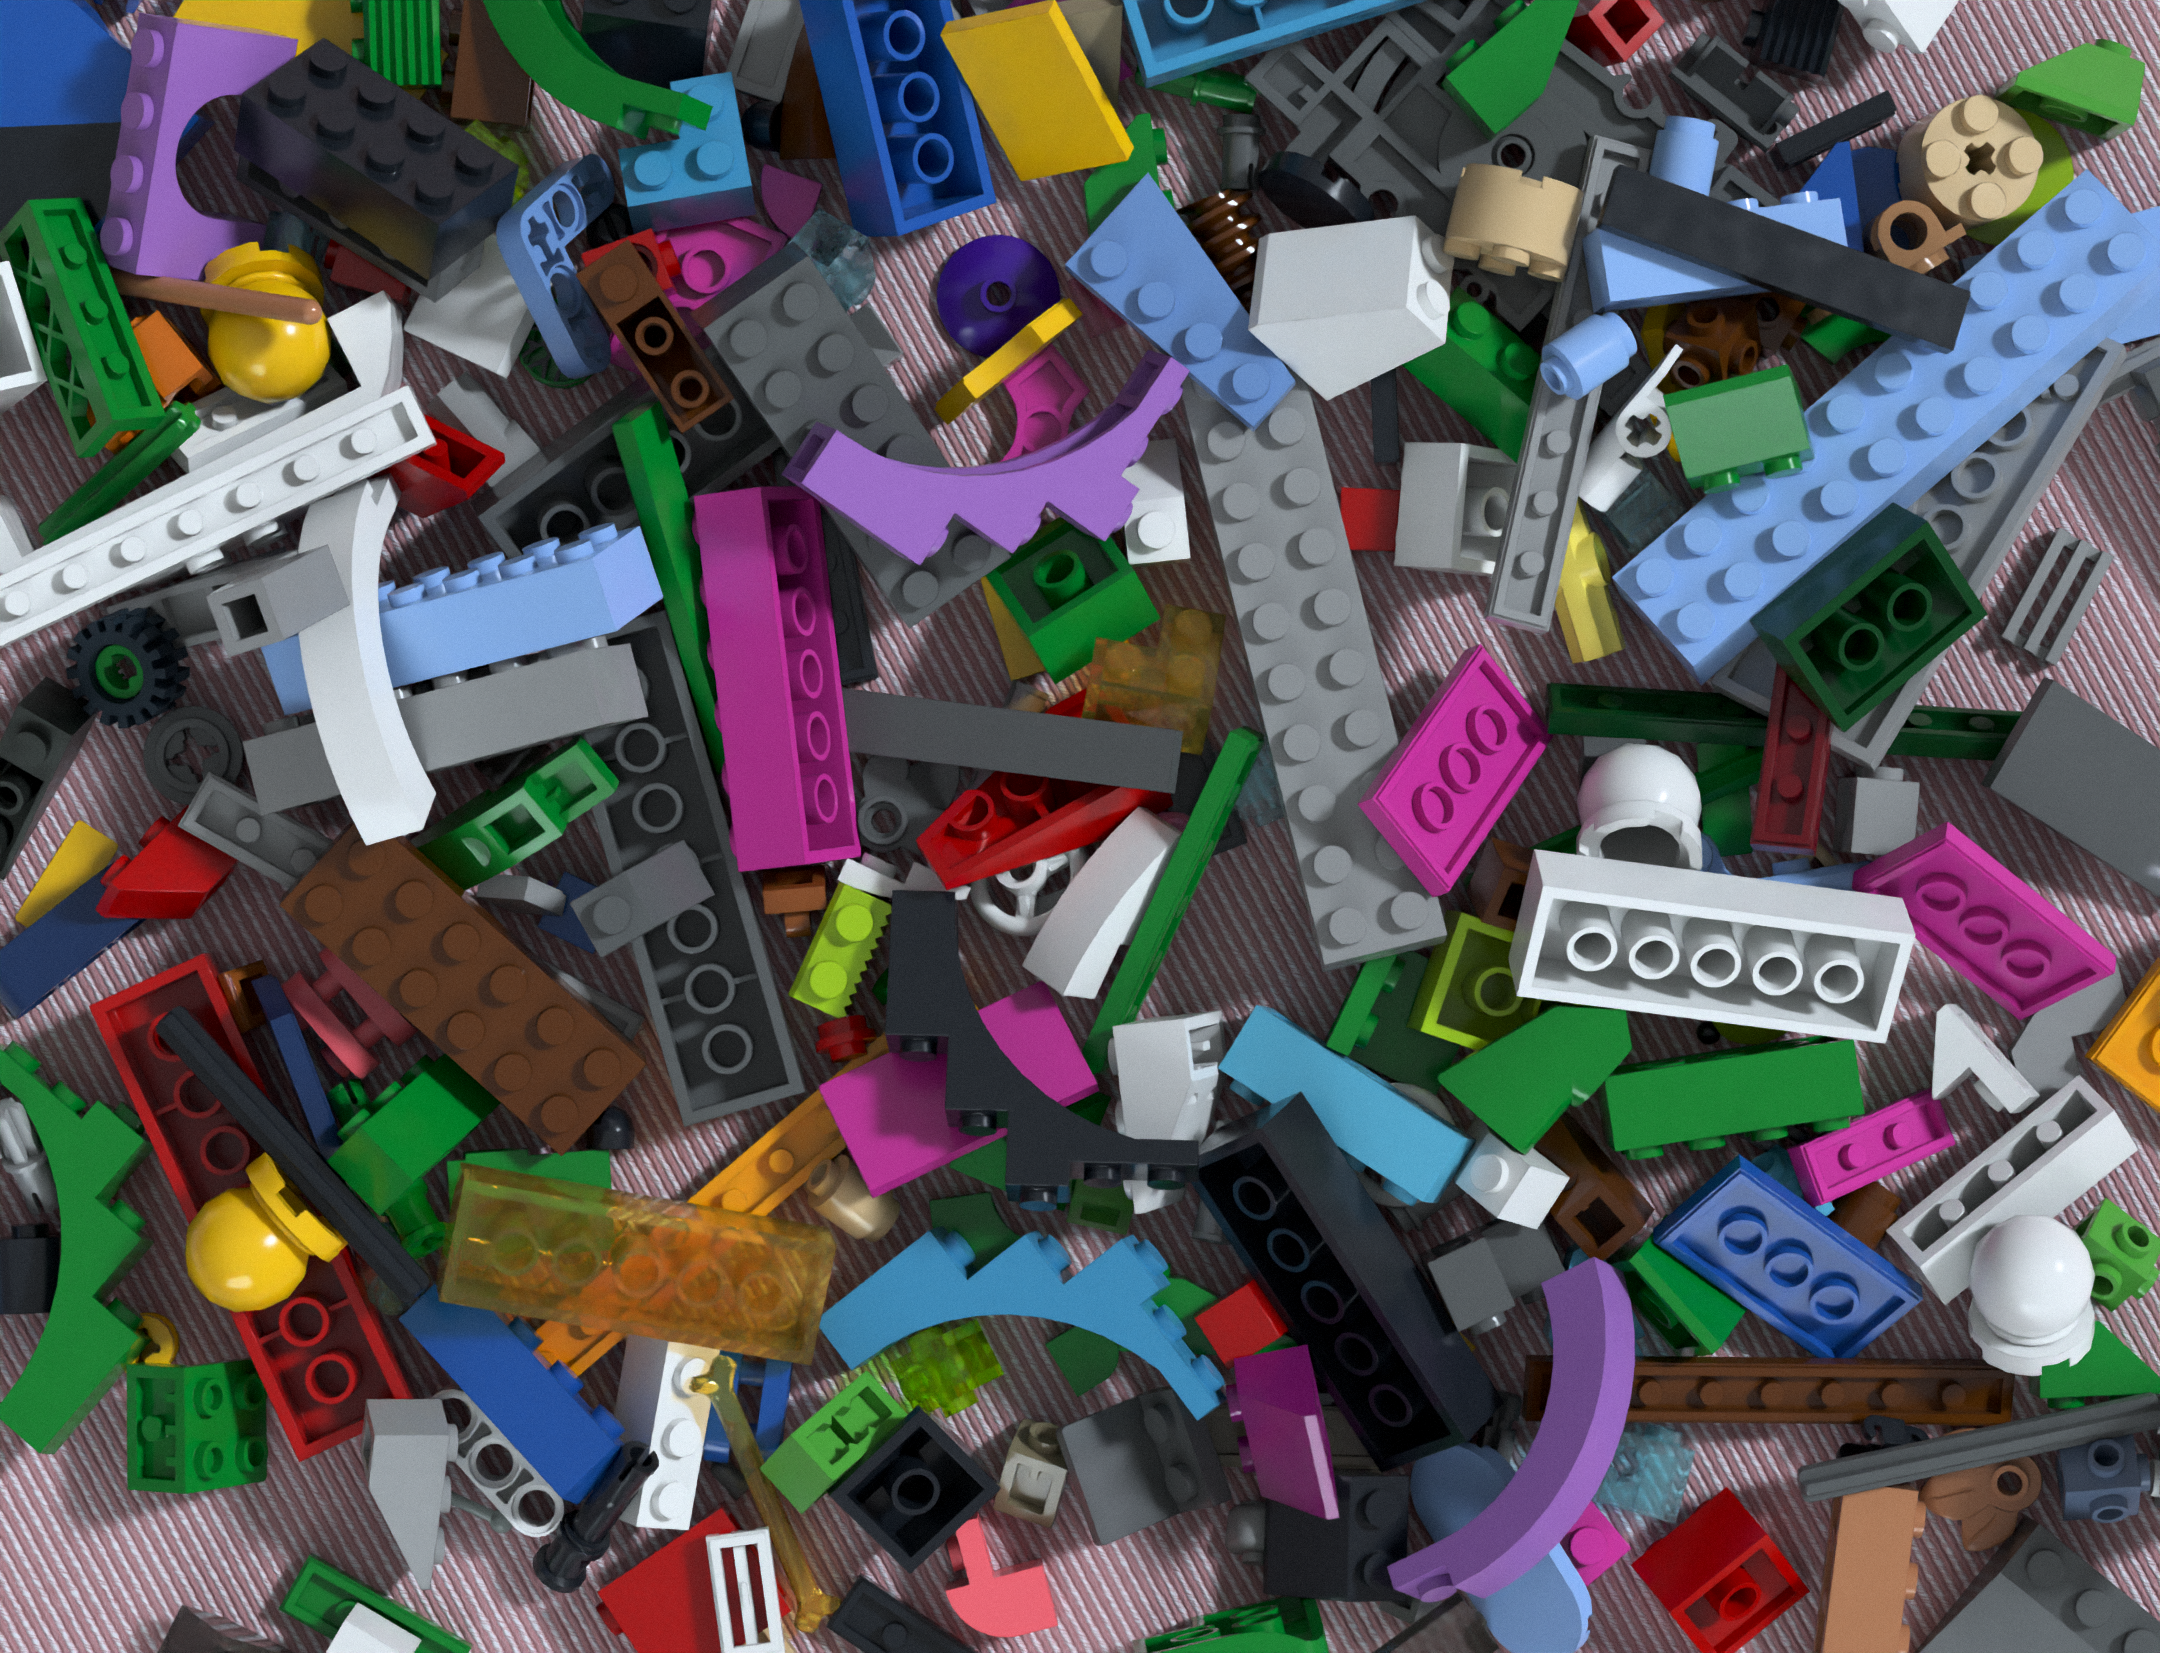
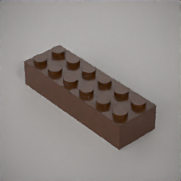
M351 820L282 895L279 905L560 1156L566 1153L647 1065L646 1054L641 1048L403 835L366 846L354 821Z

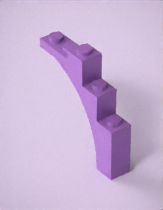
M1147 350L1114 402L1088 423L1064 438L1032 453L1003 462L973 467H933L909 464L873 453L837 429L816 421L781 475L899 557L919 566L925 557L933 556L941 548L949 532L947 524L952 517L991 545L1010 553H1014L1018 546L1027 543L1036 533L1041 523L1040 512L1044 506L1082 533L1106 541L1110 534L1120 530L1127 522L1133 509L1131 502L1140 490L1121 475L1126 468L1133 466L1144 454L1149 441L1147 435L1159 417L1170 412L1179 401L1183 392L1181 384L1190 370L1170 356Z

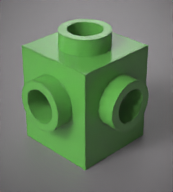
M2104 1198L2072 1228L2087 1248L2095 1273L2090 1296L2109 1311L2113 1312L2129 1296L2139 1300L2157 1280L2160 1270L2154 1265L2160 1254V1238L2109 1199Z

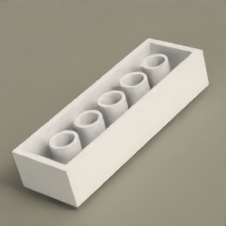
M1534 849L1508 960L1516 995L1520 997L1886 1044L1916 934L1903 898Z

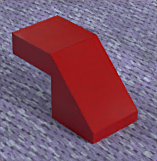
M1249 1271L1243 1274L1245 1282L1193 1315L1227 1370L1234 1367V1358L1255 1354L1289 1330Z

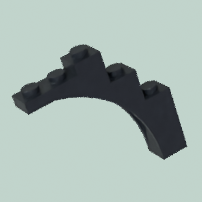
M892 890L885 1026L889 1053H899L900 1058L914 1062L933 1061L937 1058V1054H947L945 1113L948 1127H959V1132L971 1136H989L995 1134L997 1128H1008L1005 1175L1008 1201L1019 1202L1020 1208L1030 1211L1054 1210L1057 1208V1203H1071L1072 1179H1083V1183L1086 1186L1093 1188L1119 1187L1122 1180L1147 1181L1148 1187L1159 1190H1177L1184 1188L1185 1182H1199L1200 1157L1198 1140L1134 1139L1105 1129L1074 1114L1047 1096L1026 1078L999 1048L984 1025L969 994L959 957V910L955 892Z

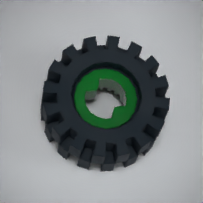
M128 608L120 609L86 625L87 628L79 631L73 639L78 644L68 649L67 659L77 661V664L66 668L67 679H79L80 686L71 690L75 699L86 695L89 702L83 707V710L89 716L103 711L99 722L107 726L118 722V728H130L135 724L139 726L174 707L177 704L175 700L182 697L187 689L180 682L190 677V667L179 666L178 662L188 657L186 646L175 649L172 641L180 636L174 627L163 632L160 628L166 619L159 614L146 619L147 609L136 608L130 612ZM124 655L132 660L137 670V674L129 679H123L125 675L123 673L119 674L118 671L121 668L116 666L119 661L124 659Z

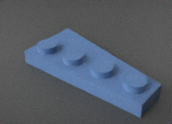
M1149 173L1140 180L1065 264V270L1162 354L1172 357L1190 370L1188 376L1251 431L1254 432L1295 386V379L1280 358L1248 330L1249 314Z

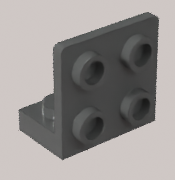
M1171 1385L1151 1389L1059 1427L1056 1430L1057 1440L1096 1546L1107 1545L1179 1513L1215 1507L1233 1499L1205 1418L1203 1417L1197 1421Z

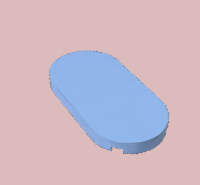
M1468 1441L1416 1460L1410 1478L1411 1496L1416 1512L1435 1543L1439 1542L1476 1518L1514 1477L1515 1471L1499 1452L1488 1445L1480 1448L1475 1444L1468 1443ZM1560 1543L1533 1568L1508 1586L1485 1599L1467 1593L1493 1636L1511 1653H1574L1588 1639L1590 1630H1587L1588 1618L1593 1615L1591 1598L1585 1583Z

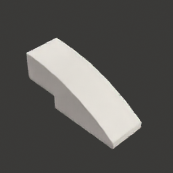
M1138 806L1108 836L1067 887L1040 929L1022 966L1061 995L1095 999L1120 944L1131 946L1183 833L1149 809Z

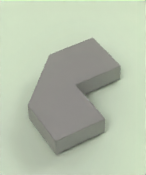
M2117 962L2114 974L2032 1014L2024 1028L2020 1029L2008 1049L2010 1062L2040 1095L2024 1111L2037 1109L2076 1076L2080 1075L2072 1037L2105 1029L2126 1001Z

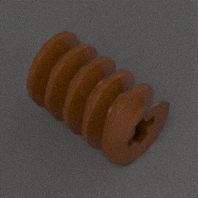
M1232 189L1176 210L1178 215L1195 214L1196 217L1187 225V228L1194 238L1205 239L1200 244L1201 248L1208 258L1214 261L1213 265L1250 316L1259 238L1261 237H1250L1249 231L1262 220L1260 213L1241 214L1240 208L1253 197L1252 191H1232Z

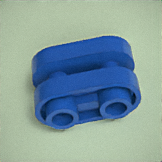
M721 1337L719 1341L721 1348L703 1445V1460L729 1464L732 1446L754 1449L753 1467L760 1468L783 1443L795 1347L770 1344L766 1362L745 1360V1340ZM741 1384L763 1387L758 1424L736 1421Z

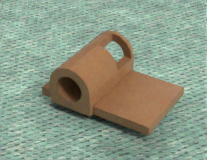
M1903 200L1892 204L1867 223L1862 232L1864 253L1925 274L1947 261L1949 257L1943 248L1967 233L1961 223L1945 232L1937 216L1928 206L1918 201ZM1891 225L1902 228L1909 239L1908 250L1898 247L1892 241L1890 235ZM1816 308L1806 314V317L1812 326L1833 313Z

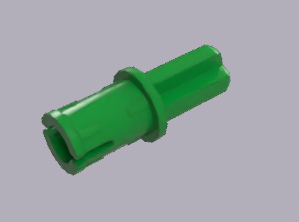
M1137 64L1135 72V83L1138 86L1145 88L1140 73V69ZM1215 67L1148 88L1190 99L1189 106L1195 107L1197 102L1250 115L1257 95L1244 82L1246 76Z

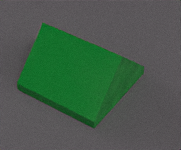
M1666 1214L1611 1255L1606 1262L1623 1271L1631 1304L1677 1356L1698 1357L1712 1355L1725 1342L1747 1311V1308L1654 1243L1653 1228L1668 1216Z

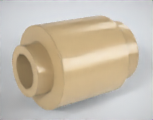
M846 1155L837 1156L832 1160L825 1159L821 1161L811 1172L807 1180L806 1187L809 1190L808 1205L855 1239L865 1238L869 1242H876L888 1233L898 1218L900 1202L893 1198V1191L890 1190L872 1199L855 1162Z

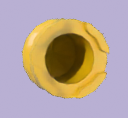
M248 242L225 250L211 260L204 268L206 276L204 283L312 299L317 301L321 308L323 307L324 285L321 271L313 256L295 245L288 244L287 253L278 250L260 251L258 242ZM200 308V314L209 327L208 355L223 384L237 394L265 404L300 398L324 375L331 355L332 328L323 309L321 319L317 323L306 325Z
M266 1152L251 1162L245 1169L251 1181L250 1187L227 1189L208 1200L187 1228L184 1253L188 1276L199 1292L210 1302L233 1312L263 1310L287 1299L304 1278L309 1255H317L320 1259L330 1262L348 1244L323 1215L317 1216L313 1209L299 1195L302 1192Z

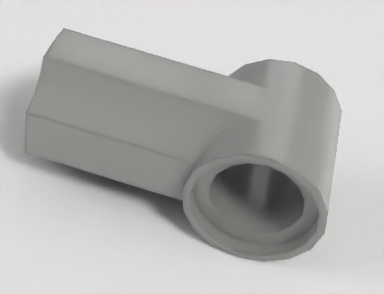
M465 372L444 387L427 407L440 422L505 454V463L486 481L490 487H493L541 451V448L515 419L510 421L476 379H473Z

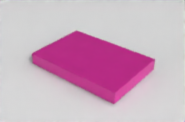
M744 217L655 232L659 243L670 239L683 275L672 278L677 294L668 298L694 337L702 331L690 313L783 249L789 239L788 236ZM644 257V262L652 272L651 262ZM612 331L609 338L611 346L610 363L642 376Z

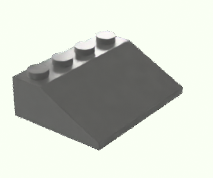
M2026 1515L2017 1525L2013 1534L2000 1546L1914 1653H2160V1622L2042 1525Z

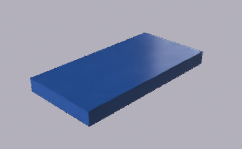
M1740 1154L1653 1228L1654 1243L1816 1358H1854L1923 1300L1922 1285Z

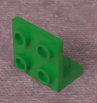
M1408 951L1361 963L1324 1040L1325 1046L1398 1082L1417 1085L1436 1096L1442 1085L1437 1079V1074L1452 1064L1460 1045L1406 1027L1429 959L1414 951Z
M251 1357L196 1365L147 1362L126 1364L127 1490L189 1494L264 1482L266 1480L268 1459L267 1392Z

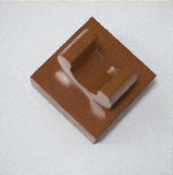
M825 865L763 870L762 892L765 915L784 913L787 938L811 936V911L827 909Z

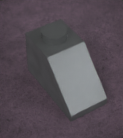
M682 840L570 902V905L599 956L603 958L710 898L715 893L685 840Z

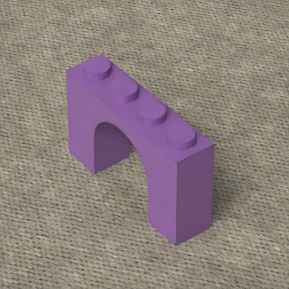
M139 13L136 34L131 44L132 61L127 91L121 106L122 121L116 158L110 173L111 188L106 219L100 233L101 249L108 266L136 275L166 276L204 281L206 279L204 270L206 265L225 250L248 242H258L260 251H263L267 225L229 213L194 210L189 205L178 184L176 153L185 126L199 108L217 97L225 95L242 96V93L295 58L298 39L261 29Z

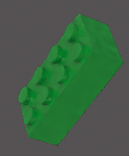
M1822 1035L1618 1065L1597 1089L1604 1142L1615 1152L1621 1151V1155H1626L1627 1160L1664 1155L1663 1144L1682 1142L1683 1146H1688L1689 1151L1718 1148L1726 1145L1725 1135L1742 1132L1745 1137H1750L1751 1141L1783 1138L1788 1136L1787 1126L1805 1123V1127H1812L1813 1132L1838 1130L1850 1127L1849 1116L1865 1114L1854 1040Z

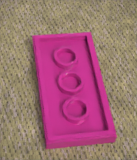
M1481 644L1465 649L1357 805L1433 898L1450 891L1553 738V734H1547L1545 724Z
M1948 821L1854 871L1852 889L1856 892L1903 898L1916 934L1915 938L2019 1020L2115 973L2116 956Z
M1041 980L978 1010L984 1025L1003 1053L1026 1078L1047 1096L1066 1107L1099 1091L1097 1081L1045 982ZM887 1053L818 1086L820 1094L872 1199L1007 1135L1008 1128H997V1132L989 1136H971L959 1132V1127H948L945 1113L947 1054H937V1058L933 1061L914 1062L900 1058L899 1053Z

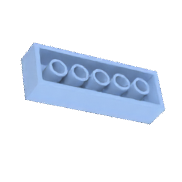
M613 522L605 523L580 532L578 534V541L561 546L558 537H553L524 547L522 549L524 555L509 560L505 559L503 552H495L468 562V570L452 575L448 566L425 571L412 578L414 584L399 589L396 588L394 580L378 583L382 641L392 687L396 688L618 631L663 598L640 526L617 531ZM296 633L285 640L261 647L284 715L312 709L302 663L299 634Z

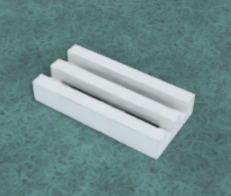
M769 1526L759 1527L755 1530H738L726 1534L706 1535L721 1653H785ZM756 1543L770 1635L769 1642L759 1643L746 1549V1545ZM733 1547L746 1645L734 1646L721 1548Z

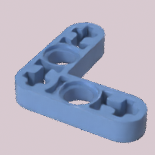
M594 154L561 163L500 218L496 229L500 253L556 365L565 376L572 379L582 378L606 370L611 358V346L607 332L586 290L576 277L577 272L565 249V246L607 209L614 199L615 186L611 170L602 158ZM583 187L579 193L577 188ZM552 199L557 206L560 223L557 220L555 212L553 210ZM550 281L555 288L558 305L554 301L553 295L551 293Z

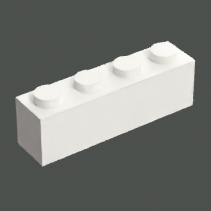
M2078 1075L1896 1221L1886 1232L1910 1268L1940 1301L1946 1305L1970 1286L1968 1274L1976 1244L1995 1225L2015 1215H2048L2054 1218L2134 1154L2138 1148L2115 1110Z

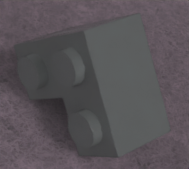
M1497 1218L1418 1254L1440 1304L1456 1327V1330L1458 1332L1465 1329L1470 1330L1473 1336L1487 1332L1505 1323L1507 1319L1504 1311L1516 1306L1514 1299L1521 1297L1524 1305L1545 1298L1541 1283L1565 1271L1543 1221L1538 1229H1533Z

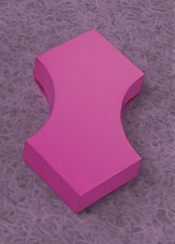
M1052 343L1003 382L1015 405L1017 429L1012 447L1001 462L1032 453L1067 436L1070 421L1076 408L1090 393L1088 387Z

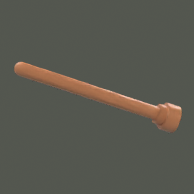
M108 266L119 295L306 325L317 323L322 316L320 304L312 299L166 276L136 275Z

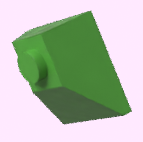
M2096 39L2095 45L2090 43L2082 44L2019 72L1997 89L1994 99L2012 108L2025 110L2041 118L2110 141L2134 126L2138 114L2145 63L2130 58L2132 50L2125 45L2106 39Z

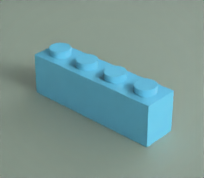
M1261 1005L1255 1006L1218 1069L1233 1078L1229 1088L1257 1106H1261L1265 1099L1273 1104L1302 1091L1350 1167L1360 1173H1363L1366 1166L1387 1178L1382 1188L1395 1198L1413 1207L1418 1199L1428 1203L1439 1202L1476 1142L1475 1138L1356 1061L1326 1047L1325 1041L1274 1008Z

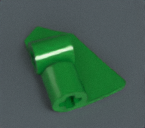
M1555 1004L1489 1044L1439 1071L1437 1079L1490 1128L1518 1151L1527 1155L1570 1105L1577 1107L1584 1103L1632 1050L1626 1010Z

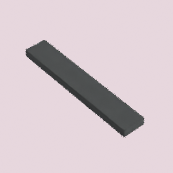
M842 688L849 752L1175 794L1183 731Z

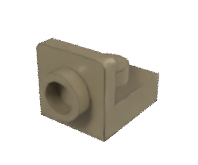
M1023 1419L1007 1452L999 1483L1001 1489L996 1494L993 1510L1052 1528L1059 1511L1069 1474L1056 1437V1430L1059 1426L1048 1422H1036L1030 1419Z

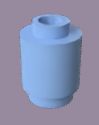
M1666 116L1664 130H1658L1656 134L1649 175L1709 196L1719 141L1713 139L1716 125L1696 118Z
M1610 311L1602 316L1592 314L1543 347V363L1540 365L1542 377L1549 388L1556 394H1565L1572 399L1578 400L1628 366L1629 358L1637 352L1636 340L1628 325L1617 314Z

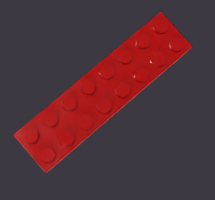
M214 952L200 954L89 1006L189 1224L208 1200L227 1189L250 1187L251 1181L245 1169L265 1151L157 1034L156 1025L169 1011L180 1005L184 1006L292 1124L250 1031L242 1033L232 1013L218 975L223 972ZM303 1193L299 1194L317 1216L320 1217L322 1214ZM348 1244L330 1262L320 1259L317 1255H309L306 1274L287 1299L263 1310L243 1312L229 1310L299 1462L362 1434L366 1399H419Z

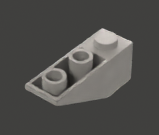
M366 1399L360 1454L368 1488L420 1589L430 1590L433 1565L442 1564L444 1560V1531L442 1527L438 1526L440 1513H449L451 1508V1481L449 1476H445L447 1462H455L457 1459L456 1424H447L441 1399Z

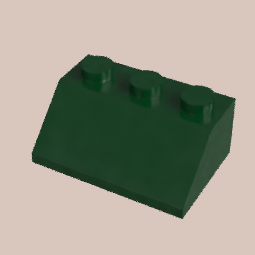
M1893 502L1749 621L1779 666L1828 717L1836 728L1845 733L1987 616L1988 613L1929 522Z

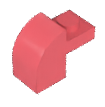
M978 1511L956 1533H953L946 1540L954 1572L966 1569L967 1573L966 1578L946 1583L945 1590L952 1608L966 1624L981 1633L995 1637H1016L1058 1626L1057 1614L1042 1557L994 1570Z

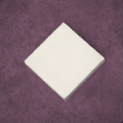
M491 234L485 239L480 267L438 302L434 303L425 296L419 295L403 330L507 379L535 321L500 253L496 235Z

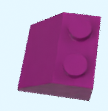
M1308 1344L1234 1358L1236 1384L1225 1385L1231 1420L1232 1422L1244 1421L1247 1435L1237 1437L1244 1474L1256 1472L1260 1493L1263 1497L1326 1520L1340 1518L1331 1447Z

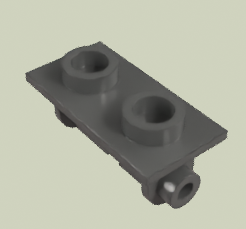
M1702 32L1668 77L1679 84L1690 98L1703 103L1731 125L1738 136L1751 141L1766 153L1782 130L1787 127L1800 110L1798 106L1791 102L1794 95L1790 92L1788 93L1761 70H1759L1748 85L1738 77L1750 62L1721 40L1718 35L1712 39Z

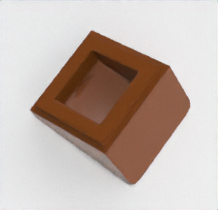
M263 959L218 975L228 1004L242 1033L267 1025L251 984L252 980L269 974Z

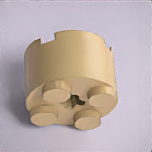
M1980 94L1960 99L1919 119L1903 136L1897 149L1896 163L1899 162L1901 180L1898 183L1900 195L1903 200L1918 201L1928 206L1946 231L1959 223L1962 224L1965 230L1975 229L2009 215L2026 201L2036 183L2039 168L2043 163L2044 153L2042 146L2035 139L2029 125L2010 106Z
M1466 164V168L1463 167L1458 181L1442 252L1467 260H1478L1480 256L1478 267L1492 273L1514 276L1516 267L1521 266L1528 267V274L1548 281L1564 282L1582 211L1584 192L1572 185L1543 176L1542 182L1522 177V170L1489 164Z

